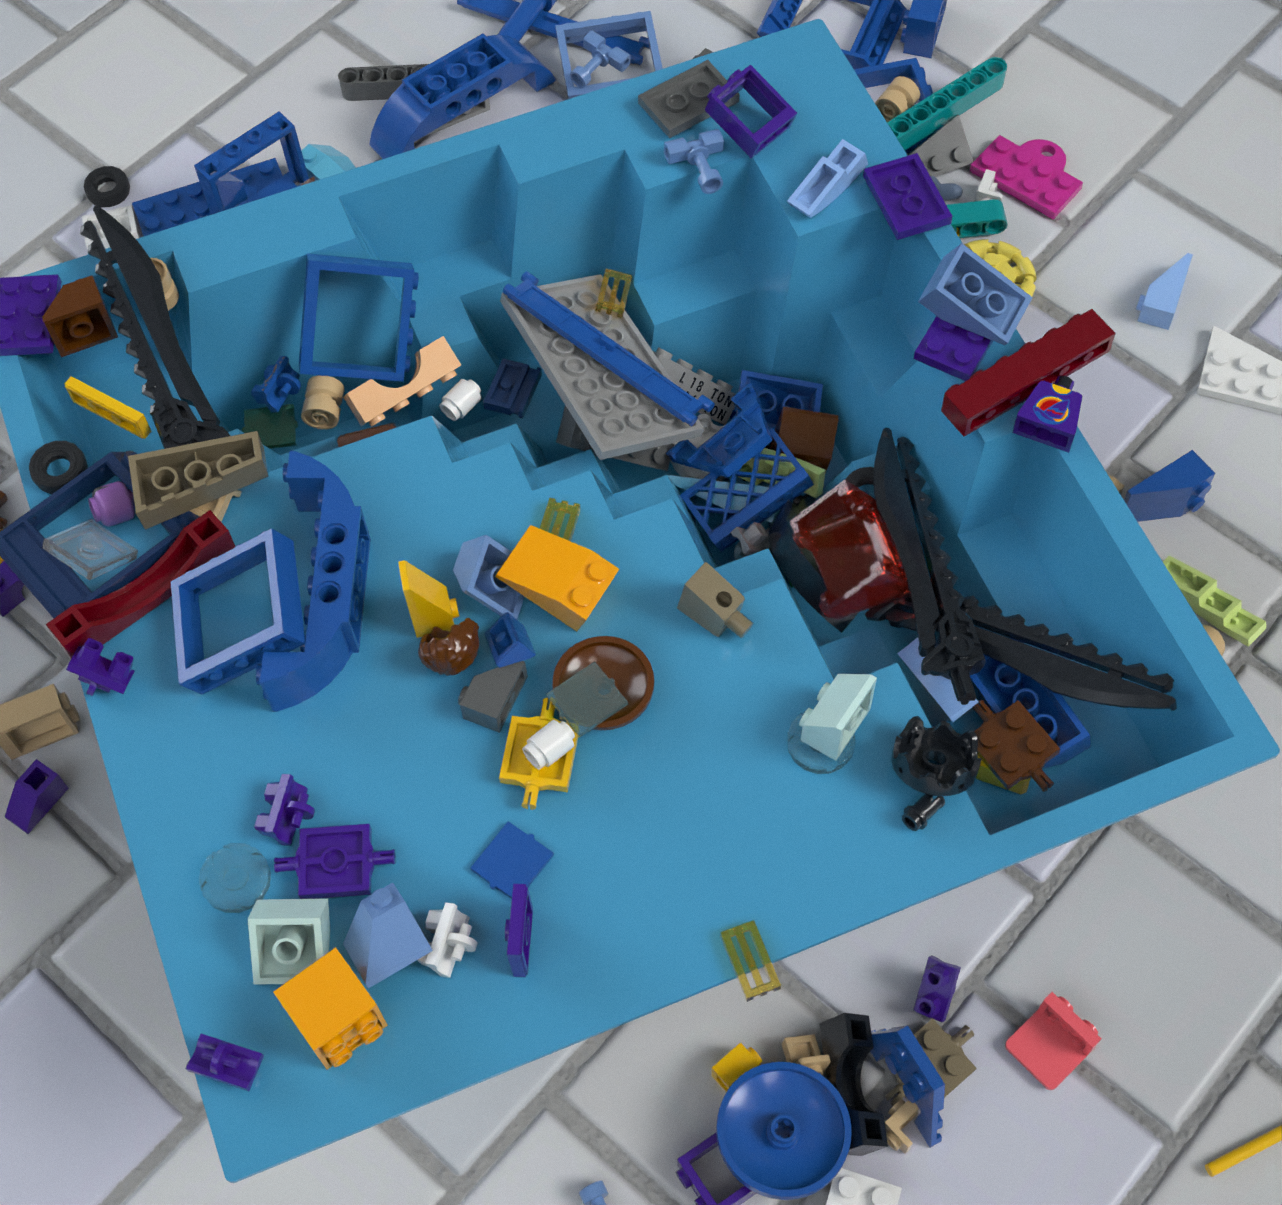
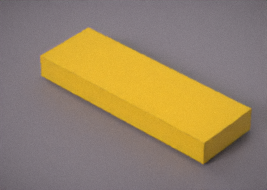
M72 376L64 383L72 401L142 439H146L152 432L144 414Z

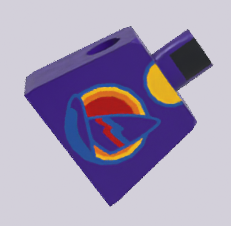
M1058 376L1054 384L1040 381L1019 410L1012 433L1069 453L1076 434L1083 397L1080 393L1072 391L1074 381L1067 376Z

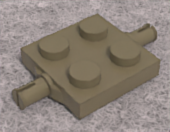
M932 1018L914 1036L945 1083V1098L977 1069L966 1057L961 1047L970 1038L974 1037V1033L971 1030L962 1038L961 1036L970 1029L967 1025H964L954 1036H951ZM895 1074L898 1085L885 1095L886 1100L889 1101L898 1093L890 1102L892 1106L905 1097L903 1091L904 1084L898 1074Z

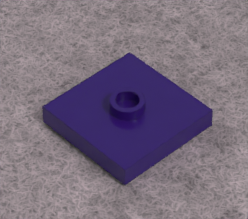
M513 884L510 919H506L505 941H508L507 957L513 977H526L528 975L533 906L526 884Z

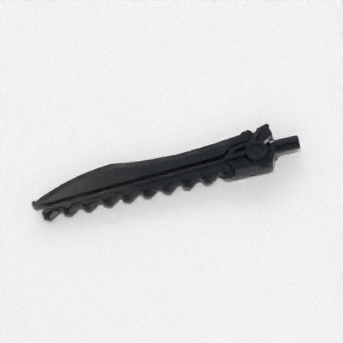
M95 205L93 211L111 251H106L91 220L86 221L81 226L80 234L93 240L88 245V254L101 260L96 264L95 273L108 279L103 284V293L116 299L111 304L110 312L124 319L118 326V332L131 339L129 344L126 345V353L139 359L137 364H134V374L147 380L145 385H142V394L155 400V403L150 406V415L164 449L229 437L230 434L224 427L219 426L220 421L203 393L179 345L167 308L161 276L141 244L123 225L103 210L101 206ZM115 263H118L181 400L174 398L113 267ZM189 405L197 409L203 422L197 420Z
M886 427L882 431L874 461V496L877 511L889 532L905 573L918 634L919 655L924 657L921 663V673L924 676L931 674L933 676H943L951 680L957 701H960L961 705H966L969 701H975L976 699L970 676L980 672L985 666L986 660L972 618L967 612L960 609L965 597L953 588L958 577L953 571L951 572L947 569V565L951 560L950 555L940 549L945 538L940 532L934 530L938 518L934 513L927 510L932 499L924 492H921L926 481L922 476L915 473L920 463L915 457L909 455L914 445L909 439L900 437L897 439L896 448L892 432ZM939 615H941V620L938 622L937 628L934 633L933 627L937 623Z
M902 567L896 568L890 574H885L883 579L862 571L854 574L852 587L874 596L869 605V610L865 613L867 620L883 621L887 619L892 627H903L917 631L911 597ZM974 596L965 597L960 606V609L967 612L972 618L973 624L976 625L974 627L984 655L1017 670L1054 693L1091 703L1123 708L1170 709L1171 711L1177 709L1176 699L1173 696L1164 694L1171 692L1173 689L1174 679L1168 673L1150 676L1147 674L1148 669L1142 663L1128 666L1123 665V659L1117 653L1098 655V649L1092 643L1078 646L1073 645L1072 642L1074 640L1068 633L1051 636L1048 634L1049 629L1043 623L1026 626V621L1020 614L1004 617L1001 615L1002 610L997 605L979 607V601ZM939 615L937 623L933 627L934 633L937 628L938 622L941 620V615Z

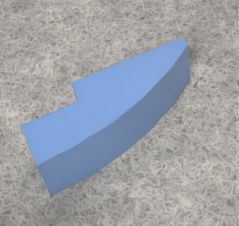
M842 139L828 158L823 156L787 200L788 204L809 218H812L832 203L868 165L866 154Z
M916 638L897 654L954 722L976 705L978 701L975 699V701H969L966 705H961V702L956 699L951 680L943 676H933L931 674L924 676L921 673V663L924 657L919 655V640Z

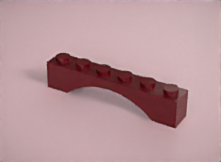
M211 510L207 511L184 527L167 552L137 579L104 597L72 605L49 621L46 626L70 659L73 657L78 646L82 647L88 638H92L104 645L172 596V580L233 549L235 544L229 530Z

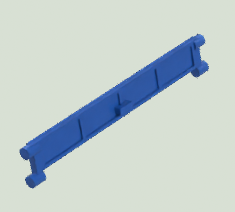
M457 0V4L464 8L506 22L520 4V2L513 0ZM542 10L529 29L557 38L555 25L575 23L577 21ZM620 35L605 38L606 45L610 48L619 47L630 54V63L641 65L643 56L640 53L644 47L650 49L648 38L644 36L640 37L639 42ZM583 41L572 43L583 47Z
M528 271L522 275V283L517 287L508 283L503 288V293L513 302L682 422L693 426L698 419L694 414L702 408L707 412L713 409L715 403L709 398L701 395L697 400L536 286L539 279Z

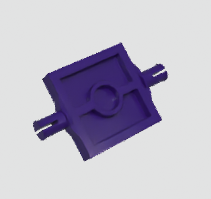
M370 824L300 829L299 847L296 856L274 858L275 873L296 871L299 878L298 896L300 899L371 895V875L374 871V866L396 864L395 849L374 851Z

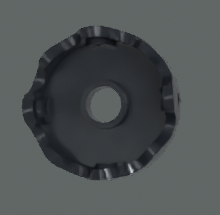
M914 716L908 721L902 733L896 736L891 762L898 777L911 788L928 795L952 796L966 791L974 783L982 759L978 758L977 755L978 739L973 730L959 734L946 721H941L932 728H925L922 719L919 716ZM929 760L937 761L941 765L932 764Z

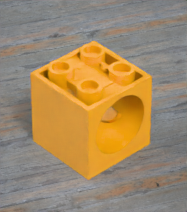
M336 947L273 991L326 1070L332 1066L339 1067L347 1062L353 1054L352 1051L363 1043L368 1045L377 1040L383 1033L382 1029L388 1026L377 1004Z

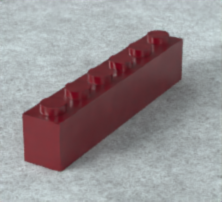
M1093 309L1083 314H1076L1061 327H1054L1048 330L1042 338L1035 342H1027L1016 353L1009 357H1001L990 368L977 371L964 383L951 386L944 394L941 412L965 437L1026 401L1040 381L1054 384L1058 376H1069L1110 352L1116 333Z

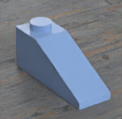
M1187 253L1149 285L1146 296L1140 295L1136 310L1141 311L1138 322L1169 330L1193 254Z

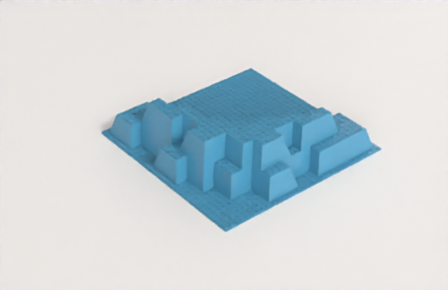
M815 19L136 239L150 258L160 259L166 264L171 278L177 287L179 298L176 305L169 310L170 319L183 354L220 421L219 426L224 427L230 436L255 431L259 434L265 451L269 476L238 489L242 492L240 498L232 496L222 519V524L229 530L235 546L243 544L271 528L293 540L305 635L307 625L304 622L305 605H310L311 595L308 594L307 582L309 575L314 574V566L311 564L312 547H317L318 540L315 537L314 524L315 519L320 518L321 512H298L294 499H290L289 484L283 481V464L288 463L290 451H296L314 458L326 465L340 478L349 491L354 506H361L371 538L359 653H352L345 667L329 685L313 697L296 706L273 712L268 700H265L263 697L261 685L256 683V668L204 694H199L179 685L172 596L103 645L104 648L100 656L109 660H113L117 652H124L134 658L132 670H135L124 694L112 689L108 693L97 688L94 695L90 696L86 694L90 685L80 681L190 1059L196 1049L201 1033L262 1053L264 1056L250 1091L195 1074L223 1173L228 1182L236 1183L1278 756L1280 749L1078 426L1070 452L1068 453L1012 433L1017 414L1026 401L965 437L941 412L945 392L955 384L960 385L965 381L913 358L915 350L936 317L934 313L918 301L943 257L962 243L952 225L949 224L897 240L863 178L864 169L845 191L812 218H809L788 204L787 200L823 156L828 158L842 139L866 154L868 165L865 168L908 156L823 20ZM706 60H709L726 80L736 70L740 69L743 71L751 64L797 112V115L789 129L751 159L711 117L669 138L638 104V95ZM743 88L738 92L740 94L739 102L728 108L754 134L773 118ZM719 129L724 140L723 151L709 154L707 162L711 169L718 170L723 180V186L715 193L705 194L698 183L700 172L697 166L691 165L688 160L669 164L664 155V142L682 137L686 142L699 139V133ZM307 253L412 263L414 272L418 273L417 290H412V300L416 301L415 317L410 318L409 328H413L412 345H407L406 356H410L409 373H404V382L372 380L389 388H399L409 384L416 369L415 353L442 336L445 337L461 363V366L455 370L457 374L455 377L445 383H442L440 379L431 384L433 387L432 391L420 398L417 394H414L407 399L410 404L397 412L391 408L383 413L386 417L384 420L372 426L376 427L394 422L397 428L339 447L337 442L340 435L372 428L369 422L363 426L359 424L344 398L339 406L341 408L339 421L334 428H313L307 425L301 418L308 380L313 376H318L300 374L298 366ZM89 254L23 276L58 274L62 281V288L65 284L92 275L110 313L118 338L62 358L55 344L53 353L0 356V408L30 510L52 495L39 489L31 479L29 471L31 457L37 449L46 443L68 441L75 444L84 453L88 468L110 452L133 451L140 454L164 449L150 415V406L155 403V400L142 394V385H145L147 380L134 374V364H137L139 359L126 353V345L129 344L131 339L118 332V326L124 319L110 312L111 304L116 299L103 293V284L108 279L95 273L96 264L101 260ZM115 263L113 267L174 398L181 400L118 263ZM320 270L313 361L395 367L403 278ZM526 271L539 279L536 286L601 274L652 351L656 352L659 347L673 355L672 361L677 362L678 358L688 362L693 365L691 371L697 373L698 369L712 375V382L717 383L719 379L733 386L731 392L735 394L739 392L742 370L823 384L820 412L838 415V425L832 459L825 473L823 493L816 498L807 512L805 528L810 527L817 520L816 517L825 511H833V513L846 511L860 541L851 557L843 559L845 565L843 570L838 571L837 569L835 572L845 585L865 600L860 612L842 633L825 620L795 588H791L786 575L780 568L777 560L774 559L769 548L735 560L734 549L738 542H740V540H737L720 552L680 495L686 490L674 485L668 475L680 476L671 464V460L668 471L615 458L599 460L592 449L582 451L556 443L565 404L500 302L503 288L508 283L517 287L522 283L521 277ZM1015 329L1008 344L1002 345L993 341L976 372L990 368L1001 357H1009L1026 344L1017 329ZM280 356H287L292 369L300 375L299 381L302 386L297 394L288 395L278 412H271L266 404H257L251 395V391L255 385L263 384L265 380L264 371L268 365H275ZM503 358L527 364L533 369H537V367L542 369L541 379L523 419L519 418V415L511 414L510 416L484 409L483 401ZM72 376L144 414L152 432L146 439H142L72 401L64 383ZM330 376L343 384V397L348 392L370 380ZM461 379L473 380L481 389L480 395L482 399L463 418H458L456 421L449 419L439 406L443 402L442 397ZM189 405L197 420L203 422L197 409ZM711 419L714 425L724 426L723 424ZM887 427L891 430L896 448L897 439L900 437L909 439L914 445L909 455L915 457L920 463L915 473L922 476L926 481L921 492H924L932 499L927 510L934 513L938 518L934 530L940 532L945 538L940 549L950 555L951 560L947 565V569L951 572L953 571L958 577L953 586L954 590L960 592L964 597L974 596L979 601V607L997 605L1002 610L1001 615L1004 617L1020 614L1025 619L1026 626L1043 623L1049 629L1048 634L1051 636L1068 633L1074 640L1072 642L1073 645L1078 646L1092 643L1098 649V655L1117 653L1123 659V665L1128 666L1142 663L1148 669L1147 674L1150 676L1168 673L1174 679L1173 689L1171 692L1164 694L1173 696L1176 699L1177 709L1171 711L1170 709L1123 708L1091 703L1062 695L1089 732L1091 747L1064 764L1042 769L1051 781L1054 782L1050 789L1048 788L1047 791L1043 792L1031 778L1027 792L1020 795L975 779L974 783L966 791L952 796H943L945 805L927 821V826L923 830H910L902 821L904 809L908 805L913 806L925 793L906 785L894 771L891 759L896 736L902 733L908 721L914 716H919L922 719L925 728H932L941 721H946L959 734L969 730L975 731L981 727L984 721L972 708L954 722L948 717L897 654L918 638L917 631L903 627H892L887 619L883 621L867 620L865 613L869 610V605L874 596L852 587L853 576L856 572L862 571L883 579L885 574H890L896 568L902 567L896 548L881 516L869 519L858 517L847 509L842 498L844 481L851 472L863 467L874 468L877 447L883 429ZM66 459L55 460L49 464L47 473L52 476L62 475L69 469L70 462ZM114 476L101 486L121 480ZM731 476L724 479L723 482H730ZM737 476L736 483L750 485V482L743 481L742 478ZM762 481L757 486L769 487L770 484ZM866 484L857 490L861 499L866 501L875 500L874 485ZM90 493L39 532L87 587L94 592L169 536V534L161 524L145 530L136 514V510L133 519L117 525L106 527L101 521L96 523L88 499L92 498V493ZM697 495L690 498L694 505L706 506L707 500ZM713 503L711 504L713 508H721ZM699 511V513H700V514L702 515V517H703V516H704V512ZM710 512L708 525L712 530L722 524L724 514ZM532 525L594 551L619 568V571L577 632L524 597L517 620L524 625L536 655L524 660L528 677L499 733L463 719L458 699L464 686L469 687L474 676L498 667L486 640L485 632L501 616L465 594L459 585L453 569L462 543L487 535L512 552L529 526ZM267 560L199 595L204 660L274 625ZM405 560L447 587L449 598H456L459 617L453 618L455 625H459L466 618H470L478 623L479 649L473 663L459 674L440 675L438 672L428 669L421 662L418 650L422 637L417 638L402 588L398 561ZM705 562L712 566L744 596L745 601L740 612L754 624L743 638L737 636L729 628L721 636L717 637L677 609L685 583ZM597 636H613L631 642L646 655L653 669L654 692L648 707L636 720L617 729L592 730L579 725L580 731L568 792L554 790L539 791L536 809L530 810V805L528 809L523 808L521 805L525 788L517 785L503 784L499 780L512 716L526 718L540 716L543 699L549 698V704L551 698L555 699L553 692L555 667L562 655L576 643ZM298 647L290 652H301L300 647ZM837 674H871L877 678L871 709L836 761L801 741L802 727L799 726L800 720L808 708L814 710L819 702L817 696L826 682L831 684ZM972 682L976 694V699L978 701V705L979 701L983 700L984 703L990 708L986 700L983 698L979 690ZM602 690L599 694L607 696L610 694V691ZM556 705L555 719L565 723L576 724L566 717L559 706ZM929 760L932 764L941 765L937 761ZM282 774H291L295 782L308 788L307 794L309 798L307 804L315 809L313 818L309 820L302 819L300 828H296L291 846L281 845L272 837L264 836L254 828L257 815L270 813L272 805L265 801L264 793L267 784L279 782ZM508 821L527 835L533 834L536 841L554 853V856L528 887L533 906L529 967L526 977H513L507 957L508 941H505L506 919H510L512 899L497 888L492 890L489 885L490 883L470 869ZM370 824L374 851L395 849L396 864L374 866V871L371 875V895L376 890L394 883L429 943H432L435 933H431L426 929L425 922L429 910H443L445 902L457 905V909L461 913L470 917L468 925H471L472 929L469 937L476 940L478 944L474 952L464 951L462 960L455 962L450 978L439 976L430 967L424 966L416 960L368 989L343 943L361 900L370 895L321 898L328 899L329 952L335 947L377 1004L388 1025L382 1029L383 1033L377 1040L368 1045L363 1043L352 1051L353 1054L347 1062L339 1067L332 1066L326 1070L273 993L283 984L253 983L248 917L257 900L300 899L298 896L299 878L296 871L275 873L274 858L296 856L299 847L300 829Z

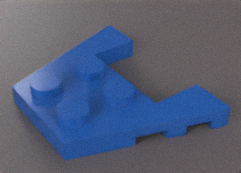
M749 383L731 398L734 405L741 411L735 418L699 448H696L689 440L678 442L666 452L670 460L674 463L728 478L733 473L739 471L753 456L760 453L772 441V437L757 391L752 384Z
M909 1026L892 1027L889 1030H886V1028L878 1031L872 1030L874 1048L870 1051L876 1062L885 1058L889 1070L893 1074H898L904 1084L903 1091L905 1096L911 1103H916L921 1111L914 1123L929 1148L942 1141V1136L940 1133L937 1134V1130L943 1127V1120L938 1112L944 1109L945 1083Z

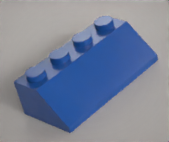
M984 655L986 660L985 666L980 672L971 675L970 678L994 713L1001 712L1016 701H1019L1059 746L1060 753L1049 760L1043 769L1064 764L1091 747L1089 732L1062 695L1050 691L1017 670Z

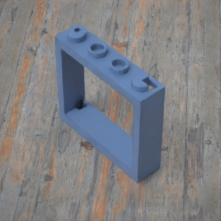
M651 11L555 25L568 99L633 79L586 85L584 88L574 87V83L570 78L571 67L566 44L583 41L587 33L592 30L604 38L646 31L654 71L663 69Z

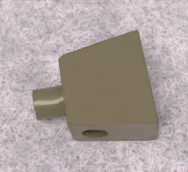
M707 562L685 583L677 609L713 635L719 637L729 628L737 636L743 638L754 624L740 612L745 601L744 596Z

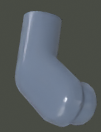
M930 176L944 201L959 199L962 196L963 190L961 186L954 183L941 184L935 176Z

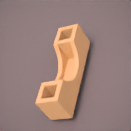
M444 336L415 353L416 369L409 384L399 388H389L370 379L343 397L361 426L368 422L371 427L386 418L383 414L391 408L395 412L410 404L407 400L409 397L417 394L420 398L433 390L431 384L440 379L442 383H445L457 375L455 370L461 366V363Z

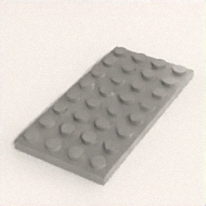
M601 274L537 286L673 382ZM501 294L500 302L599 460L702 436L704 427L699 419H697L693 426L682 422L513 302L507 295Z

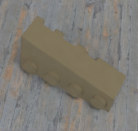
M257 431L128 456L135 510L145 530L269 476L264 447Z

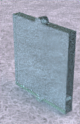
M595 661L546 694L547 698L559 711L560 719L566 720L579 738L628 705V701L615 687V680L613 678L609 679Z

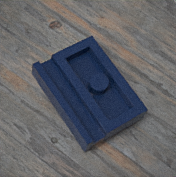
M503 358L483 401L484 409L510 416L511 414L519 415V418L523 419L541 379L542 369L539 367L533 369L527 364Z

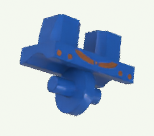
M280 356L275 365L267 366L264 371L265 380L263 384L255 385L251 395L257 404H266L271 412H278L289 394L295 395L300 391L302 386L299 381L300 375L292 369L287 356Z

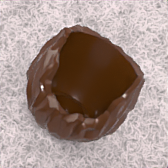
M466 618L459 625H452L450 631L434 627L431 633L424 634L421 638L418 650L421 662L428 669L438 672L440 675H457L473 663L479 649L478 623L470 618Z

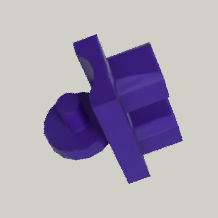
M88 638L82 647L78 646L66 670L79 675L78 680L90 685L86 692L90 696L94 695L97 688L108 693L112 689L124 694L135 670H132L133 656L124 652H117L113 660H109L100 656L104 648L102 643Z
M282 774L279 782L267 784L264 793L265 801L272 805L270 813L257 815L254 828L259 833L272 837L284 846H291L295 830L300 828L302 819H312L315 813V809L307 804L309 798L307 794L308 788L295 782L291 774Z
M933 955L929 956L913 1010L926 1017L944 1022L953 994L955 993L961 967L946 963Z
M201 1033L196 1049L185 1069L189 1072L250 1091L264 1056L262 1053Z

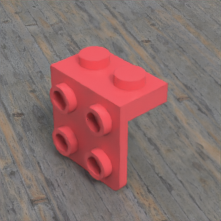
M1051 992L1043 1000L1039 1009L1006 1041L1005 1048L1046 1089L1054 1090L1096 1048L1102 1038L1097 1035L1098 1031L1092 1023L1085 1019L1082 1020L1073 1012L1072 1005L1064 997H1057Z

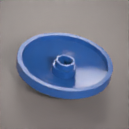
M771 1062L759 1065L745 1072L727 1090L717 1116L716 1136L723 1161L740 1183L753 1192L768 1198L794 1200L810 1196L822 1190L839 1173L851 1144V1121L848 1109L840 1093L820 1073L797 1063Z

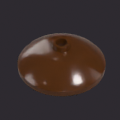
M613 636L591 637L570 647L558 661L553 674L554 697L560 710L574 723L592 730L617 729L636 720L648 707L654 692L653 669L646 655L631 642ZM602 690H608L610 691V694L607 696H601L599 692Z

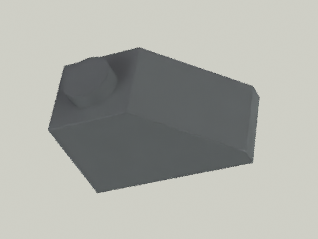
M520 661L504 667H497L474 676L469 687L464 686L459 695L458 704L460 705L463 719L500 733L528 677L525 662Z

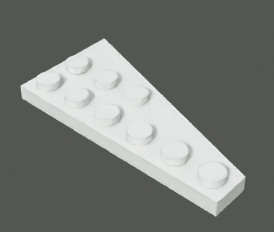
M1213 325L1196 394L1282 415V361Z

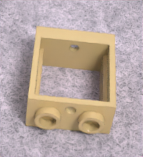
M54 684L0 705V746L10 759L13 760L79 733L76 722L80 721L79 714L74 704H70L67 694L65 692L60 693Z

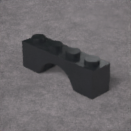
M842 1013L819 1023L823 1055H829L831 1061L826 1068V1077L840 1093L850 1116L851 1144L848 1155L863 1156L888 1147L884 1115L873 1110L867 1104L861 1089L862 1066L865 1058L874 1048L869 1016Z

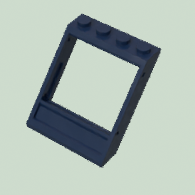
M133 451L108 453L0 531V557L53 618L72 605L104 597L137 579L167 552L183 528L198 518L193 512L188 511L160 523L169 536L94 592L87 587L39 531L92 493L95 488L100 487L114 476L118 477L133 493L128 456L137 454Z

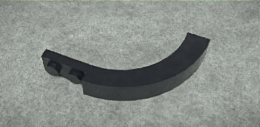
M800 494L793 502L788 499L769 526L771 549L780 568L799 594L825 620L842 633L860 612L865 600L845 585L815 551L805 529V517L816 498L808 494L804 496Z

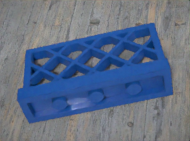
M770 428L769 431L771 437L777 443L776 454L767 455L760 452L753 456L754 465L752 472L737 471L733 473L729 490L715 488L716 479L720 475L709 473L680 495L720 552L739 540L731 534V531L736 527L747 529L754 522L761 524L779 511L788 499L790 501L794 500L814 485L810 476L773 428ZM781 451H783L786 456H781ZM760 459L774 461L772 475L757 473ZM779 461L790 462L796 468L788 476L777 475ZM737 476L751 478L748 492L734 490ZM756 478L770 480L769 489L766 492L754 493ZM698 492H708L706 506H696L690 498ZM714 493L728 495L725 509L711 507ZM733 495L747 497L746 506L740 511L730 510ZM699 511L704 512V516H703V517H702V515L699 513ZM710 512L724 514L722 524L712 530L708 525Z

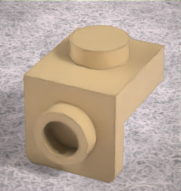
M815 1034L788 1037L782 1042L787 1062L804 1065L823 1075L831 1062L829 1055H821Z
M900 1099L888 1111L891 1117L885 1121L889 1146L895 1151L900 1149L904 1154L910 1150L913 1143L901 1130L920 1112L916 1103H911L909 1100L905 1102L903 1099Z

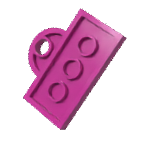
M999 135L970 166V172L980 178H983L986 169L995 171L994 183H998L997 188L1053 220L1078 194L1083 186L1082 181L1064 172L1066 155L1062 148L1051 141L1043 139L1030 140L1018 146ZM1049 152L1053 156H1044L1042 153Z

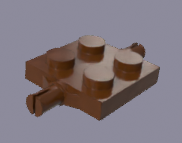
M983 700L979 701V705L977 703L973 706L972 709L984 721L981 727L974 731L978 739L977 755L1002 785L1009 790L1018 782L1032 778L1043 792L1047 791L1048 788L1050 789L1054 782L1051 781L1042 769L1049 760L1060 753V748L1019 701H1016L1005 710L994 714Z

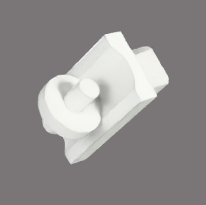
M445 902L443 910H429L425 923L426 929L431 933H435L432 943H429L433 951L417 961L424 966L430 967L439 976L450 978L455 962L462 960L464 951L474 952L478 944L476 940L469 937L472 926L468 925L470 917L461 913L457 909V905Z

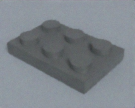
M706 60L638 95V104L663 132L671 138L711 117L705 111L709 101L707 96L717 85L724 86L727 80L709 60ZM735 94L724 104L730 107L738 103L740 94Z

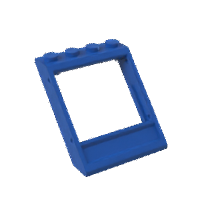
M772 0L757 34L762 37L790 28L803 0ZM848 0L870 6L851 50L841 49L853 69L883 64L903 21L906 10L905 6L900 0Z

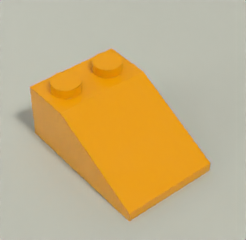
M530 525L495 577L577 632L595 608L619 571V568L590 549Z

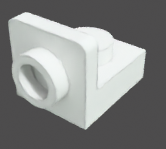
M986 169L977 190L975 201L995 199L1002 202L1003 195L996 192L998 183H994L995 171Z

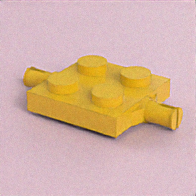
M549 698L543 699L540 716L530 718L512 716L499 780L503 784L517 785L525 788L521 805L525 809H528L529 805L530 810L536 809L539 791L554 790L568 792L580 731L578 724L567 723L575 734V738L572 739L574 747L549 767L544 766L538 770L529 762L522 750L527 745V740L550 721L556 720L559 723L561 722L554 718L557 702L553 698L550 699V704Z

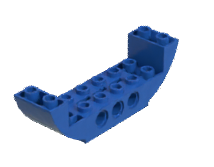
M482 33L402 79V84L381 109L372 129L369 145L382 159L415 149L414 142L520 79L523 78L538 92L555 82L556 78L549 69L515 38L506 35L486 36Z
M290 451L288 463L283 464V481L289 484V497L294 499L298 512H321L320 518L315 519L314 533L318 540L317 547H312L311 564L314 566V574L309 575L307 582L308 594L311 595L310 605H305L304 622L307 625L305 644L300 646L301 652H263L262 665L258 664L256 667V683L261 685L263 697L265 700H268L273 712L296 706L316 695L342 671L352 653H359L371 542L361 506H354L349 491L340 478L326 465L296 451Z

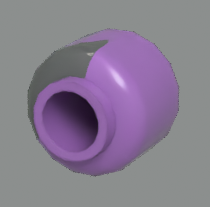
M121 481L95 488L92 492V498L88 499L90 510L96 523L101 521L104 526L110 527L134 518V495Z

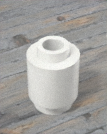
M461 379L442 397L443 402L439 405L440 409L453 421L463 418L482 399L480 387L473 380Z
M552 720L527 740V745L522 750L529 762L540 770L544 766H551L574 747L572 739L575 738V734L564 721L559 723L556 720Z

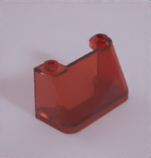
M844 479L790 520L794 532L792 537L795 543L800 548H806L813 552L828 591L820 595L821 603H819V606L828 618L839 620L899 598L909 592L899 556L889 532L877 511L875 499Z

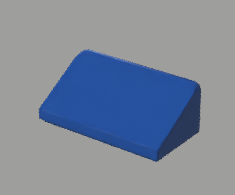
M509 612L503 614L485 632L492 656L499 668L530 659L536 655L524 625Z

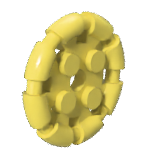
M988 239L975 240L964 244L1013 283H1022L1021 285H1016L1031 297L1033 296L1036 289L1034 284L1036 272L1028 257L1024 258L1021 255V250L1003 241L992 243L988 242ZM1014 262L1016 266L1012 268L1010 264Z

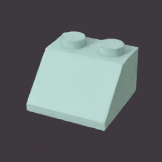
M837 674L831 684L826 682L817 696L819 702L814 710L808 708L800 720L799 726L802 727L801 741L836 761L871 709L877 678L871 674Z
M268 899L256 901L248 917L254 984H285L329 952L330 918L328 899Z

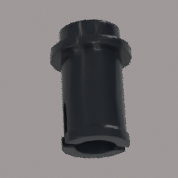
M924 794L913 806L908 805L904 809V814L902 815L903 823L912 831L923 830L927 826V821L945 805L944 797L937 796L933 800L934 795Z

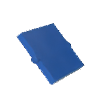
M508 821L470 869L490 883L489 885L492 890L497 888L512 899L513 884H526L529 887L554 856V853L536 841L533 834L527 835Z

